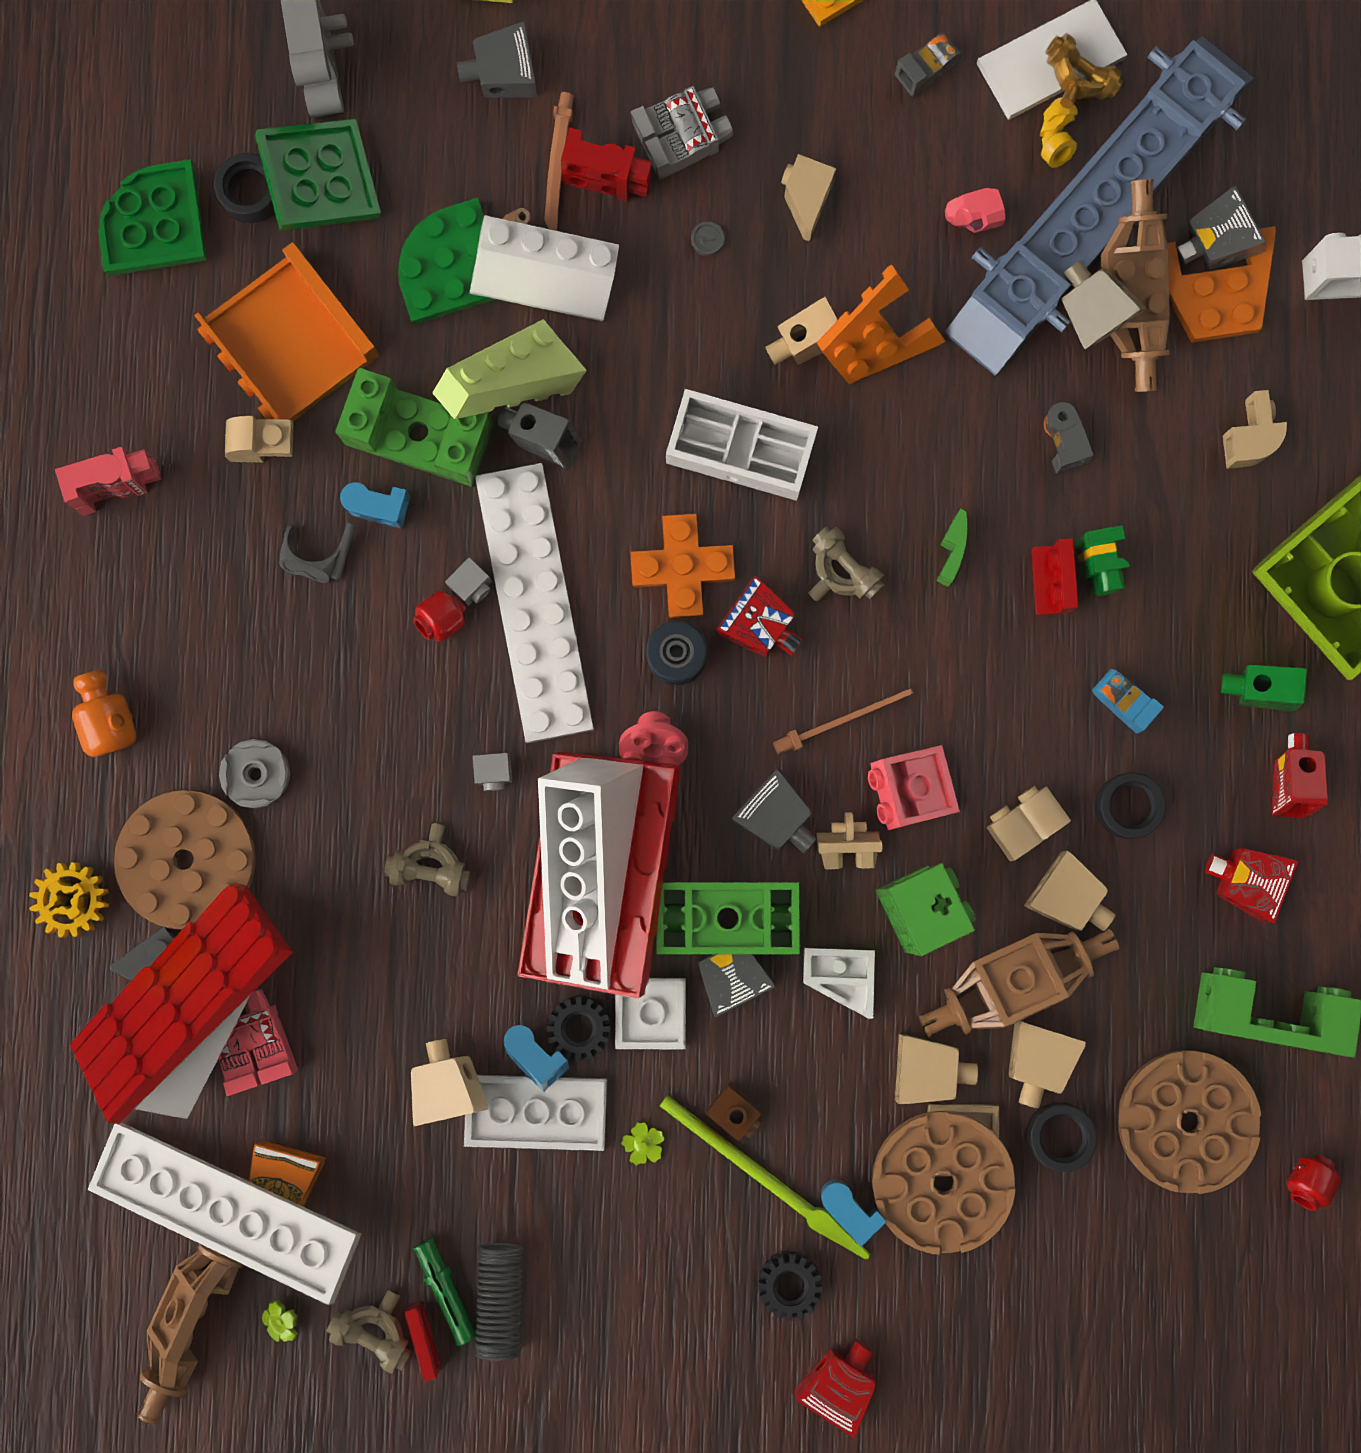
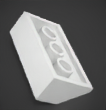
M484 215L470 294L603 321L614 279L619 245Z

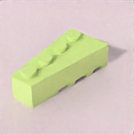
M541 320L448 367L435 387L433 394L454 419L490 412L498 406L507 405L508 408L518 406L521 401L535 399V401L546 400L553 394L569 395L587 370L544 320Z

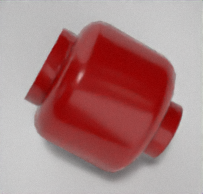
M437 591L416 606V617L413 618V622L426 640L433 639L437 642H442L463 628L465 624L463 613L466 611V607L456 594L450 596L444 591Z
M1315 1155L1314 1158H1300L1287 1180L1291 1199L1298 1205L1311 1211L1328 1207L1341 1185V1177L1334 1169L1335 1164L1330 1159L1321 1155Z

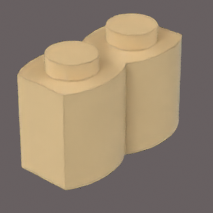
M1033 786L1018 796L1021 803L1010 810L1006 805L990 816L993 823L986 828L1009 861H1015L1071 821L1048 787L1038 790L1036 786Z

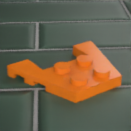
M1275 226L1259 229L1266 241L1265 251L1246 258L1247 266L1182 275L1176 242L1167 243L1169 255V298L1173 303L1171 307L1191 343L1258 333L1262 329L1276 234Z
M892 264L882 272L884 279L875 289L869 286L861 295L863 298L862 303L851 314L846 311L817 341L823 354L848 384L946 342L930 318L899 338L879 312L909 291Z

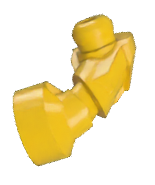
M1062 97L1054 100L1044 112V123L1040 131V137H1043L1041 139L1043 144L1041 157L1052 168L1065 164L1077 149L1075 140L1067 132L1062 131L1064 126L1075 120L1074 116L1078 115V109L1075 104L1069 109L1063 107L1060 104Z

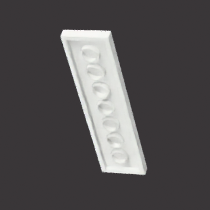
M539 463L477 475L475 479L525 742L532 743L593 731L594 727L543 465Z
M124 1123L114 1124L88 1187L89 1191L328 1305L333 1304L336 1300L361 1237V1233Z

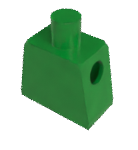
M1247 665L1242 675L1223 673L1220 692L1222 694L1240 695L1239 705L1295 712L1304 704L1307 669ZM1253 683H1261L1265 691L1260 692L1256 690Z

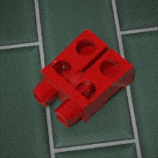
M569 127L561 156L563 184L607 195L617 194V199L626 202L629 193L647 197L651 182L652 161L636 158L635 147L625 145L623 150L616 144L601 146L583 141V131Z

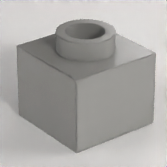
M468 558L445 583L469 606L473 601L477 604L486 597L491 590L488 586L492 581L474 561Z
M500 753L473 756L474 783L483 785L484 791L504 790L505 783H513L511 755Z

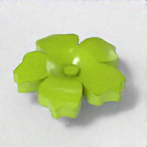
M637 1122L636 1126L631 1129L633 1135L623 1136L621 1144L625 1147L626 1152H632L629 1161L634 1163L635 1166L640 1163L645 1164L647 1157L653 1163L661 1159L662 1147L657 1144L664 1140L662 1131L653 1127L648 1132L646 1122Z
M279 1299L270 1302L269 1308L262 1313V1322L265 1326H268L267 1332L277 1342L280 1340L284 1342L293 1341L298 1335L297 1331L293 1328L297 1325L296 1319L298 1317L294 1310L285 1312V1305L281 1304Z

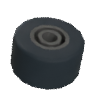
M671 621L661 624L650 635L646 644V659L649 669L657 679L670 685H683L692 682L702 673L707 662L708 648L704 636L695 626L683 621Z

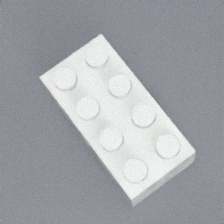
M1345 233L1326 235L1302 260L1305 300L1361 297V234L1352 237H1346Z
M685 389L667 448L666 463L797 501L818 426Z

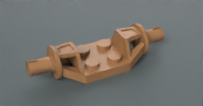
M1154 179L1131 181L1132 213H1129L1127 217L1118 218L1119 224L1101 253V269H1108L1146 308L1110 335L1122 352L1121 358H1132V361H1135V392L1157 390L1156 359H1160L1159 356L1170 355V350L1166 349L1170 320L1169 255L1163 220L1168 219V214H1157V211H1153ZM1133 223L1136 226L1139 225L1137 246L1126 247ZM1128 328L1139 329L1141 348L1135 349Z
M1110 929L1083 942L1079 940L1074 932H1069L1066 935L1035 933L972 962L953 988L945 989L946 1005L918 1016L921 1025L924 1026L936 1021L924 1027L928 1037L954 1024L960 1026L965 1034L971 1033V1029L1008 1027L1068 999L1085 977L1090 978L1094 976L1092 961L1119 950L1118 941L1115 939L1103 945V943L1112 940V937L1115 936ZM1062 947H1070V949L1053 954L1050 951ZM972 986L975 987L974 990L967 993L960 999H957L958 996H960L962 993L970 989Z
M200 1243L198 1246L199 1251L176 1265L146 1331L150 1368L141 1371L140 1380L150 1389L141 1409L137 1413L138 1418L146 1423H159L161 1414L170 1396L184 1397L187 1394V1382L198 1363L189 1349L194 1327L198 1319L202 1318L206 1312L208 1296L210 1294L228 1295L238 1269L244 1266V1264ZM208 1263H210V1265H209L204 1271L201 1270V1269H203Z

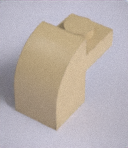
M1269 390L1254 391L1245 400L1248 426L1232 427L1223 435L1227 469L1256 465L1274 453L1283 443L1287 431V422L1273 423L1276 408L1274 401L1270 400Z
M254 416L230 418L226 421L225 457L230 462H264V456L292 457L294 423L292 420L256 419Z

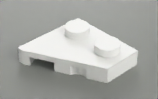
M804 948L803 983L864 1017L873 1018L875 950Z

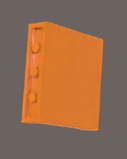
M292 242L282 249L286 256L283 260L205 318L199 312L194 316L201 323L197 330L209 346L215 342L222 352L217 355L229 372L235 368L242 376L237 382L249 398L256 395L262 402L258 409L265 419L292 420L293 422L356 375L358 367L364 369L380 356L374 345Z

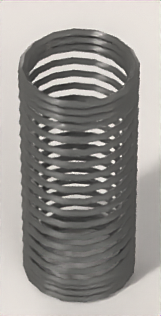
M512 1243L483 1244L478 1248V1261L482 1264L478 1265V1268L481 1270L477 1273L481 1276L477 1279L481 1283L477 1285L480 1289L477 1291V1294L480 1295L477 1301L480 1303L476 1306L480 1309L476 1311L479 1315L476 1318L479 1321L476 1326L479 1329L476 1330L478 1335L475 1339L478 1342L475 1344V1355L480 1359L493 1361L515 1359L521 1354V1340L519 1339L521 1337L519 1332L521 1327L519 1325L522 1322L520 1320L522 1316L520 1313L522 1301L520 1299L523 1296L521 1294L523 1289L520 1286L523 1284L521 1281L523 1278L521 1274L523 1272L521 1268L523 1262L521 1260L524 1257V1248L521 1245ZM485 1266H505V1267H485ZM489 1272H499V1273H504V1274H488V1273H489ZM484 1279H507V1280H484ZM487 1285H501V1286H504V1287H486V1286H487ZM483 1292H507V1293H483ZM486 1298H503V1299H505V1300H485V1299H486ZM482 1305H508V1306L491 1307V1306H482ZM484 1311H504L506 1313H484ZM498 1317V1318H508V1319L489 1320V1319H481V1318ZM483 1324H505L506 1326H483ZM500 1330V1331H508V1332H502V1333H486V1332H481V1331ZM482 1337H505L507 1339H482Z

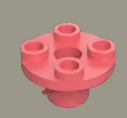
M650 711L640 716L638 724L631 726L623 732L619 740V754L622 759L680 765L688 755V739L680 729L670 725V717L658 711Z

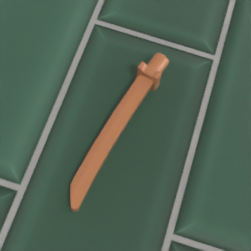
M561 92L558 107L554 106L553 110L555 126L550 153L544 221L548 229L558 231L562 178L561 156L568 133L569 122H573L574 117L573 110L571 109L574 95L567 92Z
M910 688L800 735L797 734L796 729L786 734V737L773 742L775 751L779 755L791 749L793 751L799 750L803 747L801 741L905 698L914 692Z

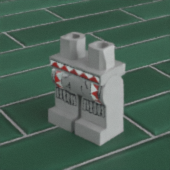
M694 86L685 89L683 93L675 94L661 103L646 109L642 106L631 111L633 126L644 150H646L649 160L652 161V167L658 180L680 171L708 155L711 156L718 153L719 144L733 136V129L726 115L712 122L708 119V113L720 108V102L713 87L696 93Z

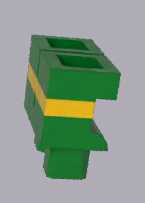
M1123 525L1088 531L1075 540L1082 581L1091 579L1094 597L1114 594L1117 590L1125 588L1122 571L1129 568L1130 565L1125 559L1118 558L1116 545L1125 539Z

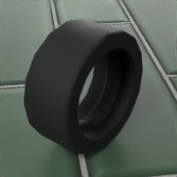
M251 153L234 155L223 162L216 173L214 182L216 196L227 213L238 221L246 223L264 221L275 213L269 187L262 200L249 206H241L235 203L229 192L234 178L243 172L258 171L266 178L261 157Z
M1134 772L1117 775L1105 782L1098 792L1095 807L1097 818L1105 830L1119 838L1133 839L1145 837L1159 827L1164 819L1166 801L1165 795L1158 783L1146 775ZM1130 785L1142 789L1150 799L1151 805L1147 819L1138 826L1131 827L1122 825L1115 820L1110 807L1114 793L1123 786Z
M1052 1102L1040 1107L1031 1116L1026 1128V1141L1031 1154L1042 1165L1057 1172H1071L1082 1168L1092 1158L1097 1147V1132L1092 1120L1083 1110L1068 1103ZM1056 1116H1067L1073 1119L1079 1125L1082 1132V1142L1079 1149L1073 1155L1066 1158H1057L1050 1155L1044 1149L1041 1142V1131L1044 1124Z

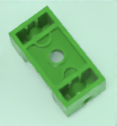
M358 367L335 432L347 446L473 487L475 476H477L495 424L490 412L454 419L442 404L398 390L391 378ZM416 425H424L428 428V435L422 441H414L410 438V431Z
M942 863L929 867V865L924 866L875 889L905 953L923 956L975 931L971 923L976 921L975 915L967 901L961 903L955 890L960 887L953 870L950 867L945 869Z
M662 883L657 926V954H800L799 883ZM724 908H732L738 914V922L731 929L722 928L717 921L718 913Z
M1214 967L1213 974L1202 972L1194 1028L1355 1058L1361 1019V1000L1352 999V991L1318 986L1317 993L1305 991L1300 1026L1277 1021L1276 1028H1273L1274 1021L1251 1017L1256 981L1245 979L1246 972Z

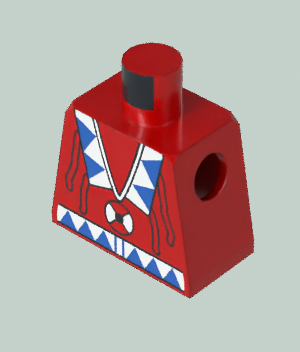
M756 576L752 578L718 626L716 633L764 657L768 656L775 645L792 656L803 641L801 637L787 628L795 616L794 612Z

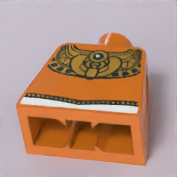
M261 1140L253 1148L250 1182L304 1207L325 1163L326 1157Z

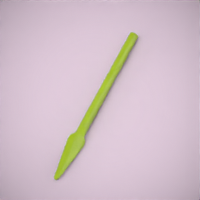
M669 1095L665 1097L660 1104L662 1109L807 1219L808 1225L813 1230L864 1259L869 1258V1252L863 1246H860L826 1209L811 1205Z

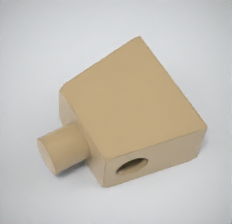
M826 297L778 326L782 338L765 347L774 365L792 355L797 365L823 353L817 341L838 320ZM806 336L804 340L800 342L796 341L798 337Z
M1069 851L1059 853L1024 905L1030 910L1078 931H1081L1088 921L1102 931H1105L1115 917V913L1100 904L1106 896L1108 889Z
M1021 1021L1016 1022L1013 1030L1008 1073L1009 1077L1024 1082L1018 1102L1039 1109L1044 1089L1061 1094L1085 1048L1086 1042Z
M899 1034L895 1101L898 1104L953 1100L956 1098L957 1084L976 1085L978 1066L975 1063L958 1062L959 1049L956 1047L907 1034Z
M447 1039L426 1043L430 1064L414 1067L411 1070L414 1126L488 1110V1103L471 1058L463 1056L450 1059Z

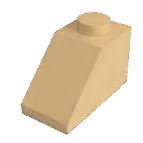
M798 154L794 165H787L781 183L786 185L784 198L804 240L810 241L834 182L836 168Z

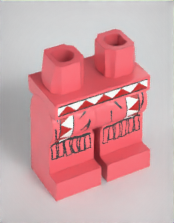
M123 447L112 449L113 455H99L57 468L55 472L64 501L85 516L96 512L95 502L114 496L125 498L133 493L137 496L147 493L145 484L162 479L156 460L153 457L150 458L145 449L129 454Z
M262 989L251 993L245 1004L247 1014L238 1018L218 1058L225 1080L223 1085L227 1096L292 1075L298 1071L283 1026L278 1017L276 1005L269 1006Z

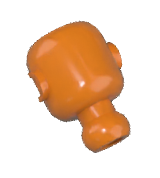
M96 670L74 677V688L81 694L83 703L74 707L72 719L83 751L90 757H98L132 746L137 737L132 714H130L126 698L122 694L108 695L105 673L102 670Z

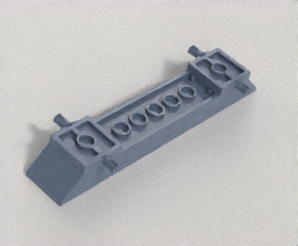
M1203 36L1196 41L1192 40L1182 53L1173 58H1170L1158 46H1155L1147 59H1150L1161 68L1162 72L1158 81L1151 87L1138 106L1007 254L996 260L980 247L972 256V259L987 270L985 278L974 290L972 296L945 330L944 334L994 376L1001 371L1045 320L1061 333L1070 324L1071 321L1055 309L1062 298L1073 288L1064 272L1081 260L1086 268L1089 269L1099 258L1119 224L1118 218L1127 217L1129 213H1132L1131 181L1154 179V194L1220 118L1236 131L1245 122L1246 118L1234 110L1231 105L1254 78Z

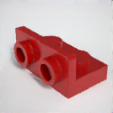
M1073 538L1059 539L1053 546L1033 547L1031 558L1036 614H1070L1078 608Z

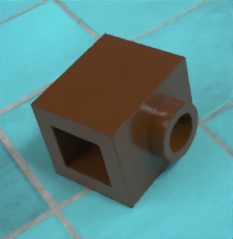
M730 1084L725 1086L706 1109V1114L737 1141H740L744 1135L749 1139L762 1123L758 1119L761 1111Z

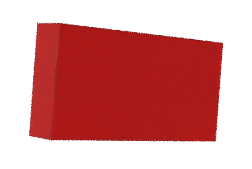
M420 1301L410 1304L405 1310V1316L423 1381L427 1382L436 1379L442 1368L424 1303Z

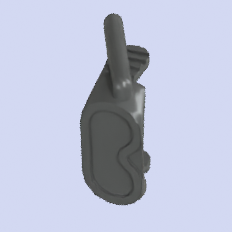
M288 524L286 532H284L279 558L280 567L288 573L301 575L320 583H327L331 578L335 580L340 579L356 525L346 524L342 539L334 554L325 560L310 562L298 558L289 549V543L294 533V525Z

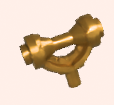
M1065 33L1062 37L1055 36L1045 52L1049 55L1047 63L1054 67L1059 86L1065 91L1060 104L1069 109L1073 107L1076 99L1097 97L1100 100H1104L1107 96L1112 98L1123 83L1120 79L1122 71L1115 66L1107 65L1100 67L1093 65L1080 56L1074 37ZM1072 68L1087 77L1088 80L1080 79Z

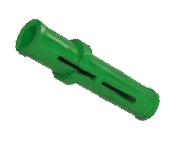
M429 1238L415 1245L413 1251L416 1253L426 1275L423 1278L425 1284L431 1286L455 1338V1343L457 1346H461L476 1338L477 1333L450 1278L452 1271L449 1265L445 1266L434 1243V1238Z

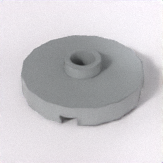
M251 739L239 742L225 755L221 761L219 778L223 791L231 800L240 806L258 809L270 806L282 797L289 784L290 768L287 758L279 748L267 741ZM255 768H259L261 770V777L254 781L251 778V772Z

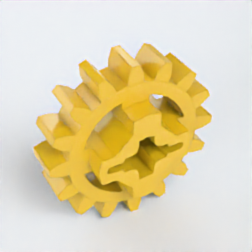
M71 862L69 869L66 863H58L56 867L57 872L53 869H45L44 873L47 879H36L34 883L40 887L39 892H31L29 895L37 899V904L30 907V911H39L40 916L35 920L36 924L48 923L45 932L48 934L54 933L58 929V937L67 938L70 932L73 937L82 936V928L86 931L95 930L92 921H103L104 917L99 913L100 908L109 907V903L101 901V896L109 893L108 889H99L98 885L102 882L103 877H91L93 873L92 867H84L81 870L80 863ZM72 876L80 879L82 882L72 886L64 878ZM67 894H74V897L70 900L72 906H65V903L69 900ZM89 897H90V906H89V909H88V901H89ZM67 915L70 920H74V923H64L57 918Z

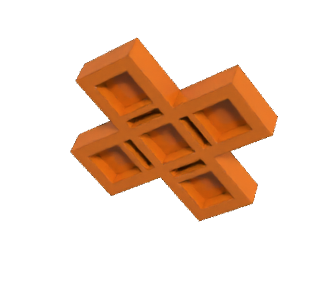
M696 514L662 516L664 550L630 552L633 588L667 586L669 619L703 617L701 583L735 581L733 545L698 547Z

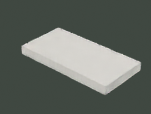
M1090 0L978 58L976 64L1008 120L1064 92L1059 86L1054 67L1047 63L1049 55L1045 53L1055 36L1062 37L1065 33H1068L1074 37L1080 56L1095 66H1114L1126 59L1127 53L1096 0ZM1072 68V70L1075 71V73L1079 76L1080 79H1088L1087 77L1079 73L1077 70Z
M477 1075L489 1109L465 1115L464 1147L605 1150L607 1078L559 1077L543 1092L528 1076Z

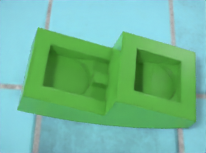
M962 509L956 514L940 544L952 551L936 580L947 587L953 582L958 572L966 546L967 512Z

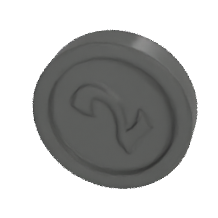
M709 221L698 224L691 233L693 249L702 256L717 254L724 245V232L721 227Z

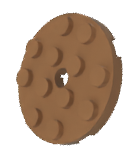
M190 790L172 791L147 801L127 820L116 843L114 854L115 875L124 898L138 914L150 922L167 928L183 929L189 921L195 922L224 888L232 886L236 882L246 885L249 889L254 876L256 855L254 842L244 823L245 821L228 803L202 792ZM183 850H188L193 855V864L190 868L182 870L177 864L176 855Z
M1179 1050L1153 1058L1140 1067L1131 1077L1119 1103L1118 1130L1125 1153L1133 1165L1145 1177L1170 1191L1203 1194L1216 1191L1232 1183L1250 1165L1260 1143L1261 1110L1251 1085L1230 1063L1204 1052ZM1194 1112L1198 1117L1197 1127L1187 1132L1181 1126L1182 1114Z
M954 1111L926 1112L900 1124L883 1142L873 1168L872 1184L874 1198L880 1215L887 1221L885 1224L904 1243L930 1254L940 1255V1253L959 1251L964 1253L981 1246L991 1239L1008 1218L1013 1206L1016 1190L1014 1167L1001 1140L981 1121ZM940 1174L951 1175L954 1180L952 1187L947 1191L937 1190L934 1187L935 1176Z

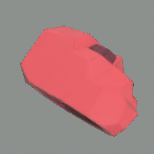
M984 188L961 195L948 202L944 211L946 220L952 225L959 228H967L974 233L1000 227L1006 220L1005 208L999 190L996 188Z

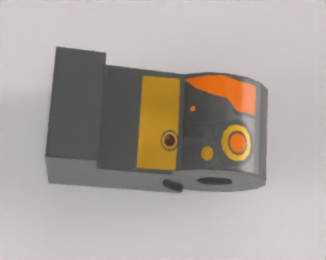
M941 33L913 54L908 53L900 58L894 75L913 98L951 69L961 59L962 53L946 33Z
M1059 402L1053 405L1045 416L1043 425L1046 433L1053 437L1058 454L1052 460L1055 473L1058 474L1088 464L1094 454L1074 406L1066 402Z

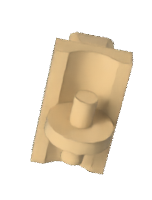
M845 812L844 822L831 823L832 832L816 833V843L825 869L843 868V853H855V864L858 868H875L877 852H882V840H880L879 831L867 832L866 822H853L852 812Z

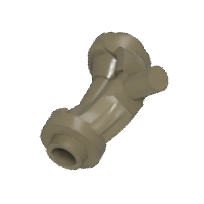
M826 526L812 540L816 544L812 551L816 554L815 566L817 575L821 580L808 594L816 602L831 589L836 594L844 596L856 595L859 599L866 595L871 599L884 586L880 581L884 574L880 569L873 566L869 568L860 565L846 551L844 534L837 526L832 530ZM832 560H837L850 574L851 579L838 576L833 569Z
M433 823L428 841L420 840V842L409 846L404 851L396 850L394 857H387L384 876L389 877L390 884L397 886L405 885L407 881L415 880L416 878L433 881L444 888V892L448 895L459 897L461 891L467 892L471 871L465 870V863L459 862L455 853L447 845L442 844L445 826ZM433 858L439 861L443 867L439 869L419 865L417 862L420 859Z
M387 1290L379 1308L371 1305L362 1306L353 1311L346 1308L343 1314L336 1311L326 1330L331 1334L329 1342L336 1346H345L346 1343H358L375 1352V1355L380 1360L379 1365L384 1371L390 1374L394 1372L395 1368L402 1371L412 1351L406 1348L409 1341L403 1337L399 1321L391 1315L400 1296ZM375 1324L384 1331L386 1339H380L363 1330L362 1325Z

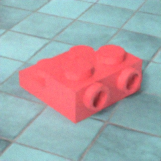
M942 745L870 763L872 770L868 772V782L873 790H877L880 804L877 805V816L882 824H886L888 830L960 812Z

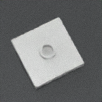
M649 978L645 995L640 998L616 994L615 1049H685L686 978Z

